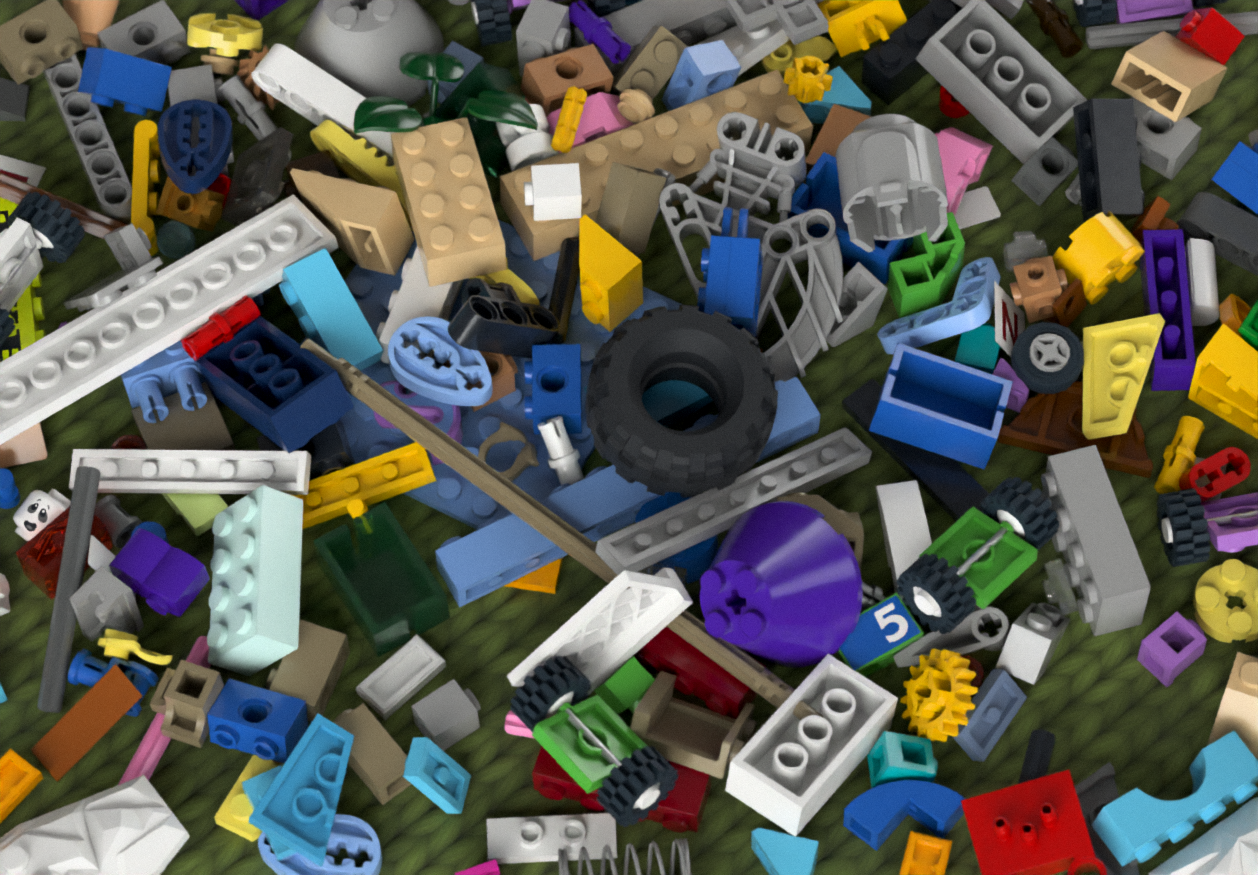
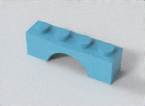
M1235 731L1203 748L1190 765L1189 769L1193 781L1191 796L1181 800L1166 801L1151 797L1135 788L1102 808L1091 826L1122 867L1136 858L1140 863L1145 862L1161 849V843L1168 839L1172 843L1180 841L1194 829L1192 825L1202 819L1205 824L1210 823L1226 810L1225 805L1233 800L1237 804H1241L1258 791L1256 786L1258 782V760Z

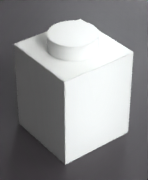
M579 163L531 166V181L524 182L525 206L533 205L534 221L581 218L582 194Z

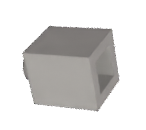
M454 679L412 705L416 726L424 737H428L443 751L480 728L477 711L481 707L478 700L470 689L462 690Z

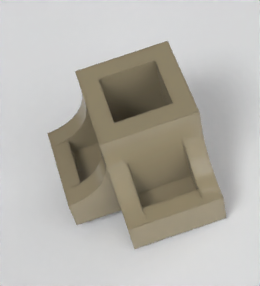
M180 660L176 670L166 669L150 702L152 711L165 715L160 728L163 736L202 748L209 733L207 713L224 687L220 672L184 660Z

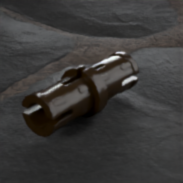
M1026 0L1040 21L1039 27L1045 35H1049L1053 39L1064 58H1070L1082 50L1084 43L1070 26L1069 16L1065 10L1059 9L1053 0Z

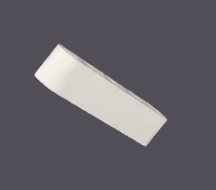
M274 44L251 73L254 82L262 90L317 126L328 119L336 123L353 139L365 138L367 148L375 147L378 152V158L386 156L389 166L394 165L391 133L396 132L366 131L354 134L355 111L358 105L367 98L282 44Z

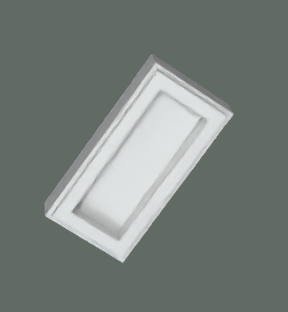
M416 634L356 687L357 694L386 720L446 667V662Z

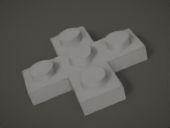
M726 0L727 9L743 33L776 19L794 45L828 32V21L816 4L823 0Z

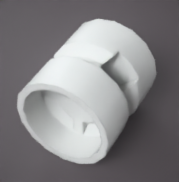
M529 104L538 123L537 131L526 127L496 122L502 144L507 147L506 156L512 171L559 154L551 146L553 136L549 134L550 126L544 109L540 105Z

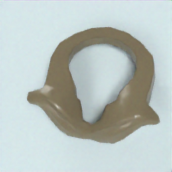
M501 422L500 429L481 444L478 457L486 463L487 453L495 444L509 440L523 442L526 446L521 449L511 468L504 472H499L512 481L530 465L539 466L535 445L528 441L521 430Z

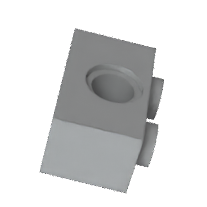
M164 0L97 33L101 48L163 65L176 62L183 55L190 52L185 29Z
M1131 96L1130 99H1133L1134 112L1138 119L1136 136L1141 163L1172 180L1196 152L1202 128L1188 117L1174 122Z

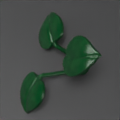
M410 52L403 55L399 63L402 73L417 80H432L429 116L424 118L421 123V115L415 108H408L403 100L388 96H373L363 100L358 105L354 115V134L366 131L411 132L419 127L445 122L443 119L436 117L439 81H460L464 74L462 62L446 53L427 54L424 52ZM482 91L478 99H468L457 119L465 118L470 113L480 119L526 127L536 131L538 126L529 103L523 97L506 91Z

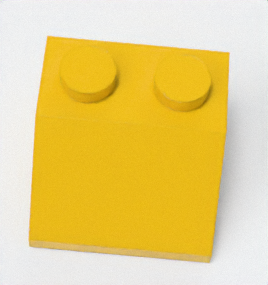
M586 214L582 216L579 224L581 309L589 321L594 324L600 323L611 332L643 304L642 261Z

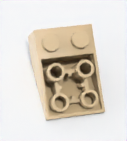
M292 168L290 174L303 204L336 237L338 247L361 268L395 276L415 240L396 191H392L384 186L374 187L361 184L349 178L339 179L326 176L313 170L308 172Z

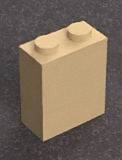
M1162 31L1126 51L1111 84L1167 118L1177 122L1213 100L1227 67L1167 32Z

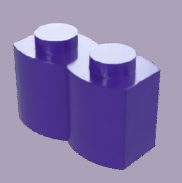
M141 528L137 529L109 564L112 575L130 587L133 594L136 593L147 598V604L161 615L170 613L181 617L210 580L205 565L178 548L170 546L158 536Z

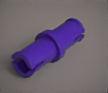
M582 0L578 1L580 7L575 2L569 7V22H572L584 34L585 41L588 44H594L595 47L597 46L609 57L612 63L618 64L619 59L623 62L630 54L631 46L612 30V24L606 18H599Z

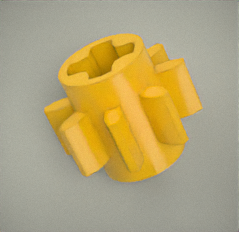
M804 56L800 59L794 58L792 68H786L783 80L784 83L789 84L788 96L794 95L802 103H811L816 100L822 101L824 91H830L833 80L832 76L827 75L829 64L823 63L814 56Z

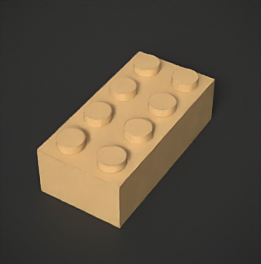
M467 117L419 127L411 132L391 133L393 162L429 287L507 270L505 241Z

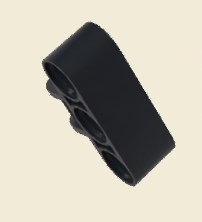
M473 278L466 283L463 289L462 308L447 328L450 337L464 348L532 358V345H547L560 329V323L556 316L545 307L522 303L510 284L500 282L492 285L487 284L483 279Z

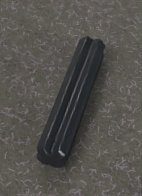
M567 238L561 245L548 308L558 319L560 329L549 341V344H563L566 339L580 270L578 239L572 240Z

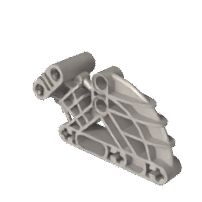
M738 112L727 113L719 120L717 125L720 149H715L711 152L710 160L696 175L698 178L693 184L688 187L685 184L674 183L665 187L661 192L659 203L662 216L698 300L699 287H706L707 283H702L695 277L682 246L683 240L690 234H699L705 239L708 248H710L711 235L721 236L724 207L733 208L732 237H737L740 208L749 209L747 238L760 239L763 255L757 337L754 338L758 340L771 310L782 335V338L764 352L765 357L770 359L775 372L774 382L779 380L786 382L798 373L802 378L806 376L804 367L813 359L819 349L822 348L823 352L829 350L826 338L834 324L835 318L838 323L843 321L839 310L843 287V264L840 245L836 235L835 219L831 213L819 208L787 219L788 213H791L792 195L795 192V187L804 181L807 173L804 143L799 136L779 127L776 128L774 135H771L769 123L765 122L762 130H759L758 119ZM716 173L726 180L725 183L714 181L715 194L723 198L722 204L694 194L703 183L707 184ZM768 196L778 199L777 212L780 213L779 223L775 225L753 217L756 212L762 214L769 213L771 208L770 203L766 200ZM675 200H679L684 205L687 219L682 222L680 221L677 209L672 204ZM814 224H823L829 229L827 235L822 238H814L807 231ZM777 239H787L791 242L792 247L785 253H776L771 249V245ZM808 260L809 275L805 292L794 265ZM787 270L802 303V307L789 329H787L775 301Z

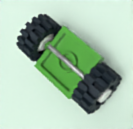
M1018 477L1005 479L983 499L980 508L983 509L982 511L975 507L969 509L919 555V559L899 576L896 583L899 585L897 588L898 594L904 596L901 600L905 606L909 605L911 607L909 611L913 617L915 615L920 617L919 623L923 626L929 624L930 630L933 632L938 630L941 634L952 632L975 610L974 605L984 610L1037 560V551L1057 534V528L1059 527V521L1055 520L1058 516L1056 511L1049 509V506L1052 505L1048 498L1043 500L1040 497L1042 492L1038 488L1033 491L1030 482L1025 481L1022 484L1021 478Z
M556 656L554 661L552 659L545 661L543 668L539 665L534 669L535 674L532 677L527 676L523 680L525 682L524 686H519L515 691L517 695L512 697V705L510 706L513 713L531 730L532 736L587 794L598 789L597 801L621 826L628 827L629 824L634 825L638 822L639 818L642 820L646 818L651 809L655 811L659 807L658 803L669 796L667 791L672 790L676 785L674 781L678 780L677 770L653 746L648 747L598 694L587 699L589 695L587 691L591 690L590 681L566 656L563 658Z

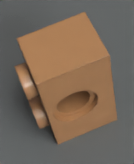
M590 44L580 48H570L563 53L550 57L536 58L526 63L521 90L529 104L540 105L547 117L551 112L562 108L569 87L576 86L578 89H584L587 97L598 92L610 94L614 77L595 45Z

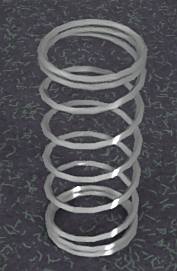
M676 838L671 848L670 875H674L676 845L679 849L681 875H691L688 840L686 838H680L679 840ZM652 841L648 849L647 875H651L653 846L660 873L665 875L658 845L655 841ZM629 842L625 850L623 875H628L630 849L636 873L641 875L635 848ZM606 844L602 851L600 875H605L606 852L609 856L613 875H617L611 848ZM583 846L579 852L577 875H582L583 853L589 875H593L588 851ZM559 848L560 875H570L567 850Z

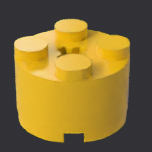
M1108 211L1107 215L1103 212L1098 213L1078 227L1069 236L1072 240L1069 248L1065 251L1060 246L1052 259L1056 270L1064 269L1069 284L1076 278L1082 281L1085 298L1093 305L1108 292L1109 289L1106 286L1116 279L1123 283L1137 271L1138 267L1135 265V262L1143 255L1144 250L1138 240L1111 211Z

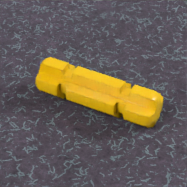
M571 86L567 89L551 142V146L555 151H561L562 153L571 151L587 98V93L584 89H578L576 86Z

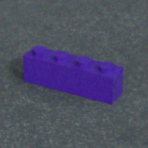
M1183 229L1143 230L1141 245L1144 253L1140 257L1144 315L1160 313L1165 320L1149 367L1151 391L1190 390L1196 363Z

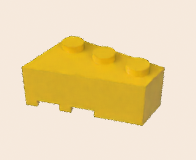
M1223 323L1197 358L1188 399L1258 439V351Z

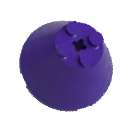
M791 501L770 502L744 513L730 527L709 569L700 578V604L708 633L713 637H720L763 660L783 667H807L820 663L827 654L835 655L847 636L854 632L862 607L861 573L855 554L843 534L838 535L823 520L825 515L801 503Z

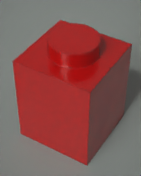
M1211 7L1190 11L1180 23L1181 30L1175 38L1218 63L1225 65L1245 35Z

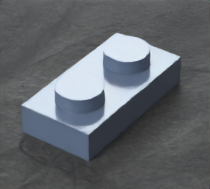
M992 669L971 700L975 705V709L968 710L965 713L968 724H958V736L952 737L973 761L984 762L1027 699V696L1005 670Z

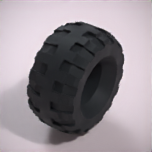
M679 305L678 310H667L665 306L646 310L641 318L628 319L614 330L612 337L606 343L603 342L594 359L587 384L585 412L587 426L591 429L594 437V446L602 459L606 458L607 461H611L616 467L615 473L629 483L637 481L647 486V492L665 496V492L680 493L681 497L687 498L702 494L703 491L716 487L718 490H721L733 484L736 478L744 471L748 472L752 468L769 440L777 411L778 390L775 388V372L770 359L766 358L765 354L759 351V342L745 328L737 329L731 324V318L717 311L710 315L699 312L698 306ZM671 380L689 382L704 390L711 397L716 405L718 416L710 425L699 430H672L659 424L648 414L642 403V395L650 387L661 382Z

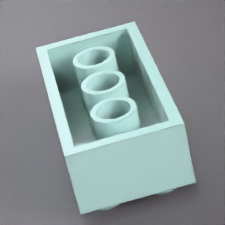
M262 485L215 515L212 526L214 552L210 564L213 571L212 592L209 597V607L211 608L210 630L207 635L209 664L250 677L298 649L303 499Z

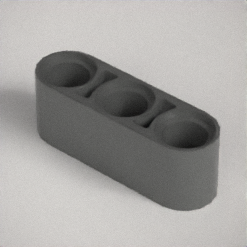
M1197 193L1176 223L1179 226L1178 229H1183L1184 238L1187 240L1190 238L1204 239L1214 245L1216 255L1258 276V217L1211 193Z

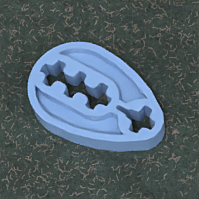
M418 317L402 324L393 333L388 345L390 368L396 380L404 387L434 401L457 406H480L490 400L493 393V384L485 359L479 351L464 348L450 337L447 330L450 322L438 317ZM415 340H418L419 349L422 352L429 353L431 350H434L435 360L441 364L448 360L450 361V367L441 366L439 369H436L434 359L427 356L421 360L419 350L413 347V345L406 349L404 342L413 343ZM478 381L481 382V389L473 387L471 390H467L468 382L471 384H476Z
M335 814L327 845V853L338 855L340 849H346L348 857L356 859L360 857L361 852H366L370 861H365L362 868H357L354 859L348 858L342 861V865H336L334 857L325 855L324 863L321 867L298 852L278 861L275 854L272 853L271 846H269L270 843L263 831L258 838V848L263 861L278 875H379L382 866V851L377 834L368 823L351 815Z

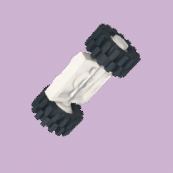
M29 192L25 195L8 217L9 229H4L0 233V347L15 329L13 318L8 317L10 315L9 311L44 267L41 258L46 256L48 261L55 262L56 260L58 263H63L85 236L83 226L78 225L80 221L77 217L70 216L72 212L69 209L61 208V203L56 200L54 202L50 201V197L45 194L41 197L38 192Z

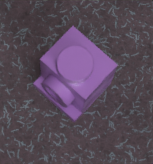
M1176 611L1141 641L1137 660L1163 685L1168 687L1173 683L1174 678L1204 653L1207 638L1196 622L1190 619L1186 620Z

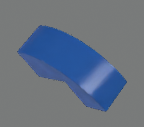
M918 780L889 782L869 789L855 798L844 809L843 826L876 851L908 814L939 838H944L963 816L964 811L961 800L966 798L947 787L931 782Z

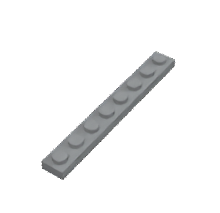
M846 427L738 476L733 484L721 490H718L717 487L709 489L702 494H698L598 540L595 553L617 575L624 570L638 572L730 529L738 518L757 506L776 502L777 497H783L791 493H806L868 464L872 451Z

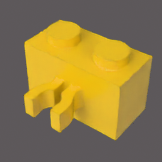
M823 0L817 3V6L828 21V32L840 57L861 49L865 51L870 48V43L882 39V41L890 39L889 35L908 21L898 0Z

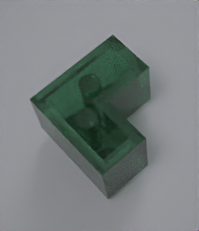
M479 62L436 109V117L443 119L445 122L456 120L468 99H478L482 91H506L517 94L524 99L526 96L508 69ZM468 113L466 117L485 175L496 177L509 163L506 156L507 147L502 144L496 122L480 119Z

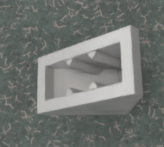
M860 262L843 278L842 295L839 305L843 321L838 323L835 318L834 324L826 338V341L832 347L838 346L874 325L888 290Z

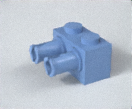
M181 340L121 374L131 407L140 406L143 418L148 423H156L153 414L154 409L157 410L160 422L168 416L169 410L163 398L172 394L179 393L181 404L188 411L195 410L191 397H195L199 409L207 402V396L201 383L206 381L195 360L184 350Z

